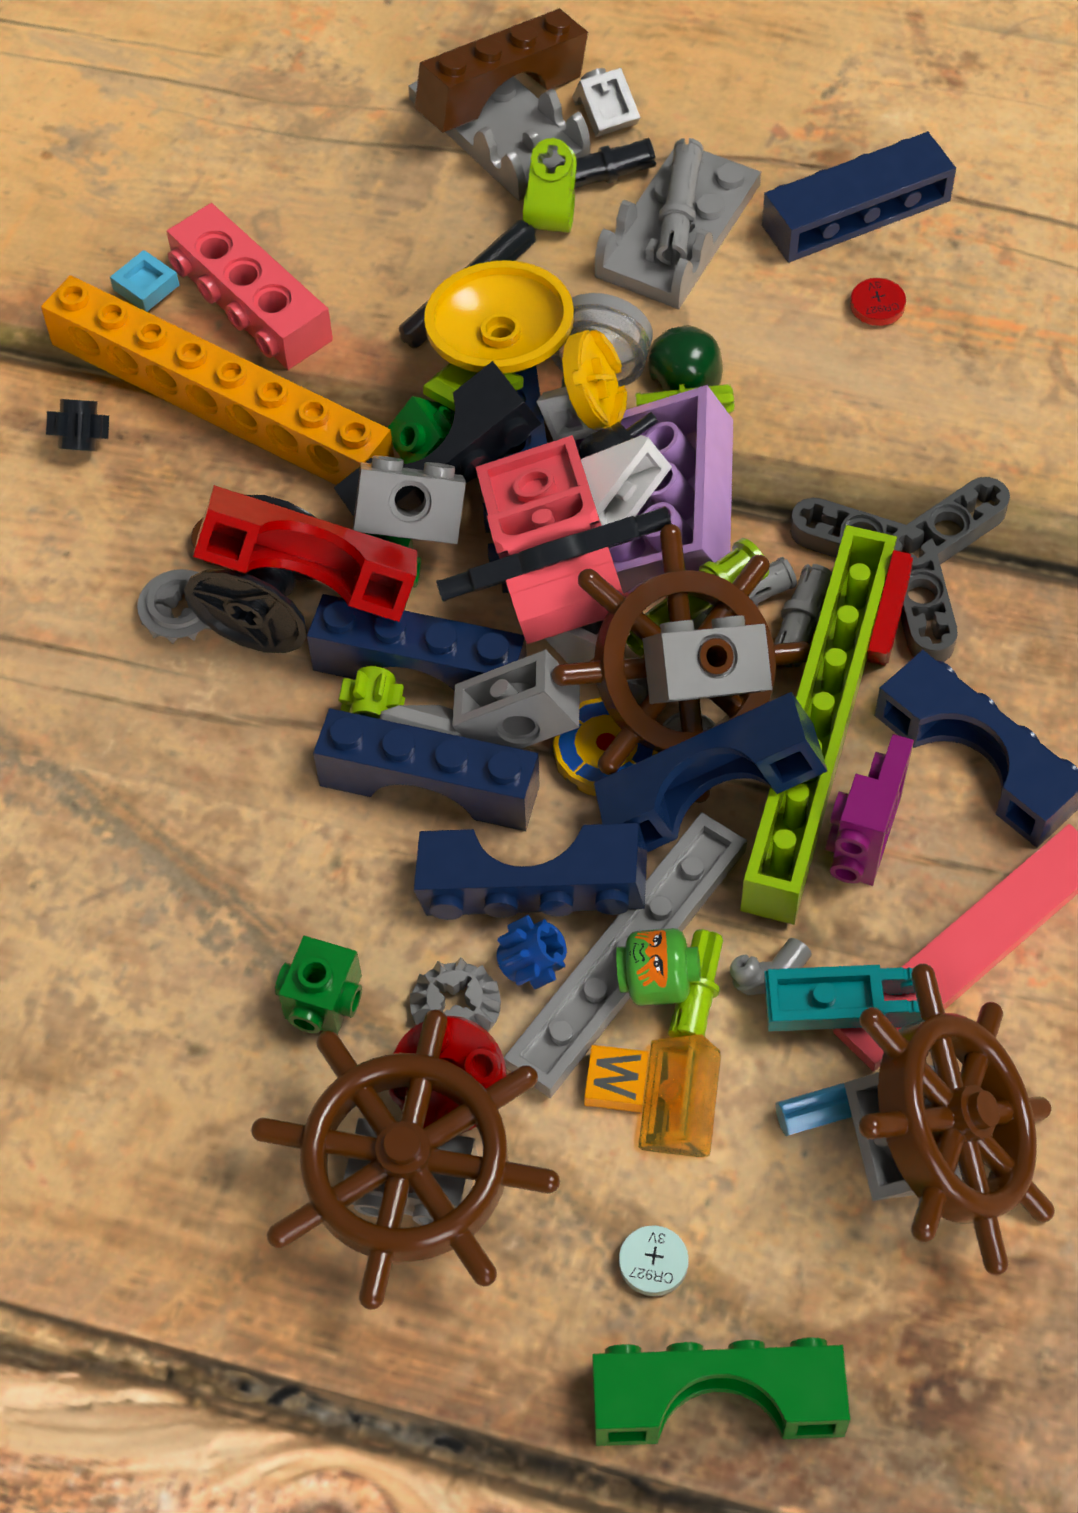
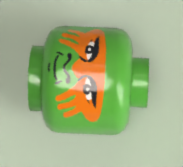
M679 929L635 931L628 936L625 946L617 947L616 961L620 992H629L630 998L637 1005L646 1006L684 1002L690 992V982L701 981L699 948L687 947L686 938Z

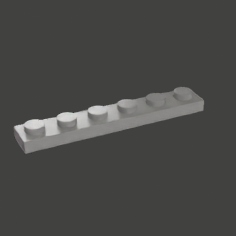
M701 812L646 880L645 909H630L617 916L504 1056L506 1068L513 1072L524 1065L533 1067L538 1074V1081L534 1087L551 1098L630 998L629 992L621 993L619 989L616 961L617 947L625 946L628 936L635 931L669 928L683 931L745 853L747 840Z

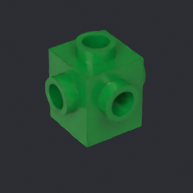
M415 396L410 398L387 427L391 429L393 447L399 454V459L404 460L403 464L423 459L442 444L453 424L455 415L453 410L435 401Z
M303 936L292 964L287 962L283 964L275 985V994L279 996L284 1018L291 1025L308 1033L316 1034L323 1030L333 1031L338 1035L345 1016L352 1018L355 1015L362 995V985L359 984L362 974L357 951Z

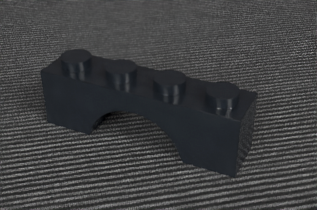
M492 361L453 392L455 404L454 420L450 432L442 444L423 459L403 464V468L424 470V463L426 462L454 466L455 474L463 475L467 483L471 479L478 477L475 467L495 461L510 448L523 443L530 433L541 425V422ZM372 457L365 463H372ZM360 467L334 487L353 516ZM404 486L396 493L394 501L404 510H413L422 504L424 493L416 486Z

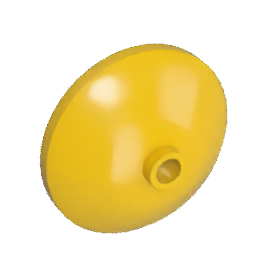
M490 261L464 268L445 279L430 296L425 308L424 321L426 334L431 346L449 363L478 373L493 361L503 374L523 371L545 361L563 346L573 328L574 308L571 295L566 286L549 271L525 262Z

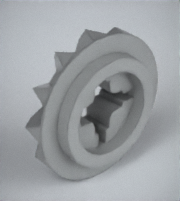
M186 569L171 570L156 576L143 588L138 598L137 609L141 624L148 628L153 638L163 636L174 644L177 638L188 636L195 641L197 633L201 630H212L196 616L189 605L188 608L183 609L178 618H174L171 608H176L178 602L182 600V595L185 594L184 589L190 577L199 572Z
M461 957L455 963L443 964L437 961L434 968L425 975L419 974L417 984L413 992L410 993L412 1018L417 1025L424 1021L425 1015L429 1011L440 1010L443 1012L446 1004L445 997L440 993V990L443 993L447 991L455 995L467 986L465 1003L470 1009L454 1005L450 1010H446L444 1014L446 1016H457L471 1020L489 1032L496 1023L501 1008L497 981H494L487 974L483 965L476 967L467 964Z

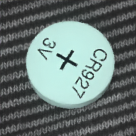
M661 1226L639 1228L632 1232L622 1244L619 1254L621 1275L625 1282L640 1294L647 1296L668 1294L683 1282L687 1274L689 1261L687 1248L682 1239L668 1228Z

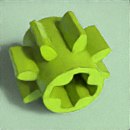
M376 666L363 667L357 671L356 680L343 678L338 699L342 703L341 711L379 719L381 711L398 705H404L405 697L402 696L404 685L397 684L394 674L384 668Z

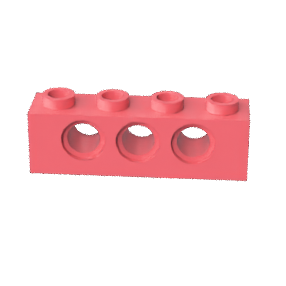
M212 202L166 230L171 250L168 253V259L173 269L181 277L188 276L197 285L201 295L210 304L216 302L226 312L228 319L239 331L245 329L255 339L257 346L266 357H275L289 370L333 341L329 308Z

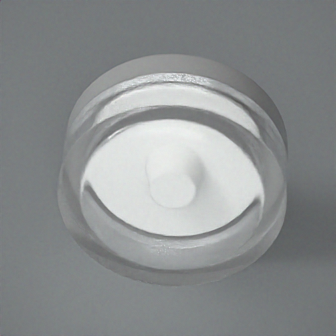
M586 293L572 297L574 323L570 335L584 330L602 332L612 343L621 361L622 372L616 374L618 386H626L636 381L643 373L653 338L652 326L644 313L630 302L608 294ZM565 343L551 356L561 371H563L562 359Z

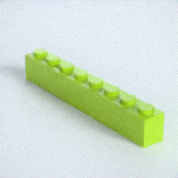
M849 525L845 526L796 697L814 725L827 772L778 794L770 788L744 877L740 908L742 912L795 925L867 661L868 648L892 553L895 550L897 536Z

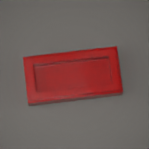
M893 550L868 648L867 662L883 666L886 663L889 664L912 572L913 557H911L910 553Z

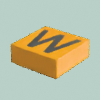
M592 1045L584 1106L642 1113L649 1051Z

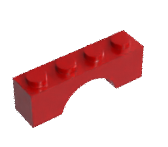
M215 485L209 498L193 553L195 558L242 573H247L256 568L274 567L310 576L335 590L348 606L400 622L417 576V550Z

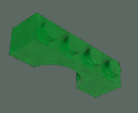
M801 1338L792 1341L790 1347L765 1348V1343L759 1340H740L730 1343L728 1349L703 1350V1345L695 1342H680L671 1344L666 1347V1351L642 1352L641 1347L637 1345L620 1344L607 1347L604 1350L605 1354H593L596 1446L658 1444L668 1419L682 1404L699 1395L713 1392L736 1394L757 1404L772 1419L782 1439L845 1437L850 1423L843 1345H827V1341L822 1338Z

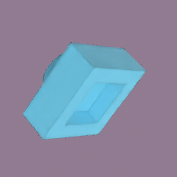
M145 250L141 251L110 276L113 290L146 312L179 286L177 272Z

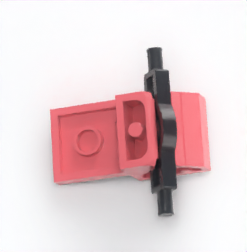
M571 435L475 467L488 513L487 519L491 535L500 559L442 580H436L442 601L445 602L460 595L474 591L477 592L506 582L526 643L530 644L598 621H603L608 611L579 586L578 575L585 569L596 571L623 595L609 548L640 539L641 536L660 531L662 527L672 523L666 506H663V508L635 517L630 516L601 525L574 437Z

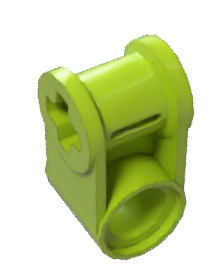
M546 138L538 142L532 151L529 180L523 205V221L528 225H532L535 229L570 233L575 208L574 188L577 158L573 150L562 140ZM553 150H557L558 154L565 159V164L556 166L555 173L551 174L550 168L543 164L544 158H551Z

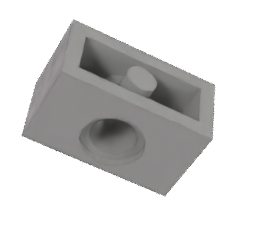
M373 456L372 463L360 462L353 530L363 533L458 544L466 482L463 475L455 474L454 466L426 462L424 463V470L403 468L404 460L388 456ZM404 486H416L423 491L424 499L418 508L404 510L395 503L396 493Z
M543 650L455 684L452 726L466 738L522 749L579 728L580 685L559 686L555 684L552 680V671L560 664L547 650Z

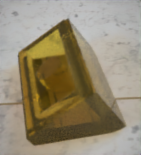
M702 1034L651 1041L638 1145L641 1150L691 1157H706L710 1155L721 1052Z

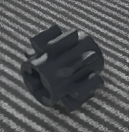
M60 399V412L47 411L46 435L58 436V449L95 451L96 439H108L109 415L97 414V401Z

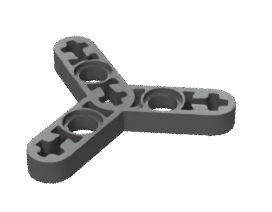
M979 477L970 481L907 525L824 499L808 498L800 501L793 508L790 533L792 539L798 545L837 558L846 525L897 536L896 551L902 552L904 550L911 554L921 548L919 558L911 554L913 565L907 592L916 587H923L929 589L934 594L935 599L926 604L917 603L909 598L906 592L900 618L907 646L913 657L924 650L935 660L945 662L951 657L955 649L958 633L940 565L998 526L1005 519L1010 494L1005 484L998 479ZM977 499L983 502V504L975 508ZM992 500L995 502L994 506L988 503V501ZM812 519L821 521L815 528L806 526V524L811 523ZM949 520L958 524L962 531L959 534L948 536L938 532L934 525L940 521ZM836 525L841 526L839 537L833 536ZM932 620L933 635L936 639H941L940 643L934 644L930 637L924 636L927 625L926 621Z

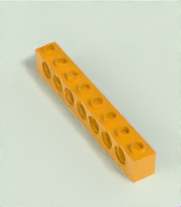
M69 275L41 305L52 345L335 485L359 468L360 462L365 463L373 456L394 457L391 429L72 275Z

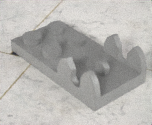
M514 76L494 91L484 105L478 119L445 132L518 201L525 198L529 180L531 154L538 142L546 138H556L566 143L573 150L576 158L590 154L589 131L581 113L578 111L573 114L565 123L562 117V106L554 89L544 92L538 99ZM418 81L408 86L409 98L414 104ZM553 150L552 157L544 158L543 164L550 168L551 174L555 173L556 166H559L560 162L565 159L558 154L557 150Z
M685 144L684 153H687L688 145ZM672 150L637 203L634 204L626 200L621 202L616 219L615 234L603 228L595 253L596 278L676 309L681 307L757 191L761 181V171L704 150L700 162L693 210L696 213L695 228L689 233L686 260L680 258L677 265L675 264L677 250H673L671 265L662 263L656 256L661 235L658 218L661 208L666 205L674 156Z

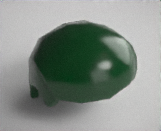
M685 325L666 330L654 339L648 352L647 364L651 379H657L663 391L679 390V384H684L685 389L705 385L715 386L721 383L723 364L718 343L711 334L697 327Z

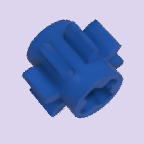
M529 915L508 924V933L498 937L497 940L500 943L497 949V962L502 973L511 981L516 982L518 986L530 981L534 990L555 981V972L565 967L563 960L567 953L566 942L559 929L553 924L547 923L545 919L534 924Z

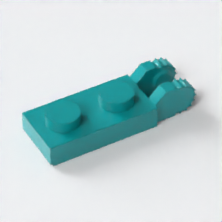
M880 965L768 969L764 973L768 1032L862 1028L860 1015L867 1008L879 1009L895 1027H903L906 1024L920 1020L922 1018L917 1001H884L883 992L889 995L915 994L911 979L913 968H880Z

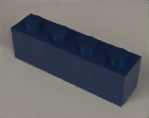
M927 131L765 192L762 227L786 261L790 263L951 201L956 166Z

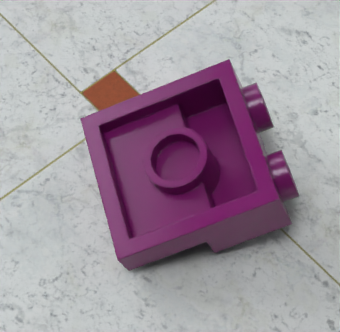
M892 734L886 754L875 752L868 777L856 773L849 794L841 791L838 792L830 818L832 826L825 847L826 851L834 853L830 873L836 879L851 884L861 882L871 886L874 885L902 797L914 743L913 739Z

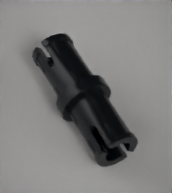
M645 138L614 148L606 145L599 147L596 153L577 158L575 188L604 180L607 183H612L618 180V176L656 167L655 153L651 140ZM565 160L560 162V165L565 164Z

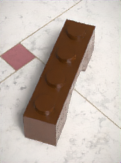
M559 8L424 60L419 65L415 109L444 133L478 119L484 105L494 91L505 81L517 74L526 72L546 90L577 79L581 76L588 31Z

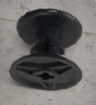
M247 495L315 517L310 512L285 500L267 495ZM274 567L256 568L247 573L231 569H207L191 576L184 592L187 604L192 611L217 634L243 647L264 653H288L302 646L307 638V629L304 616L287 596L293 591L296 580L316 579L295 571Z

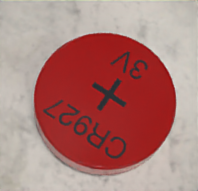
M870 278L855 286L851 294L850 306L853 314L860 321L869 325L884 326L896 322L903 315L906 295L903 289L891 280Z

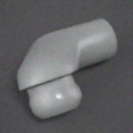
M790 938L772 961L759 962L756 957L751 956L749 958L747 954L740 955L730 965L733 985L747 995L765 994V971H768V969L803 968L812 955L811 950L800 940Z

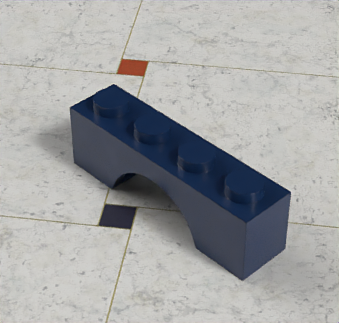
M326 594L321 596L307 635L313 671L356 680L357 671L367 666L408 668L431 675L447 684L453 690H455V684L527 657L526 640L522 634L405 610L400 622L350 607L343 598Z
M922 650L879 688L874 716L897 735L913 739V748L932 742H955L978 751L988 759L995 768L1001 783V797L996 815L1036 848L1078 810V768L1069 760L1060 759L1041 744L1038 737L1029 728L1017 725L1002 713L990 697L974 691L959 679L955 671L945 662L935 660Z
M791 691L594 782L602 824L639 823L647 852H650L676 840L681 822L690 806L702 794L718 784L734 779H753L766 784L778 794L827 772V768L814 725Z
M331 708L328 710L313 752L319 786L367 797H371L378 789L390 785L421 787L452 799L462 806L476 821L522 831L527 830L540 787L539 754L536 752Z
M639 823L583 825L571 846L556 858L534 866H513L491 857L480 845L474 829L420 831L414 892L426 916H434L444 920H454L462 915L488 914L496 918H510L517 913L542 912L550 916H566L573 911H599L604 914L618 915L630 909H645L647 847Z

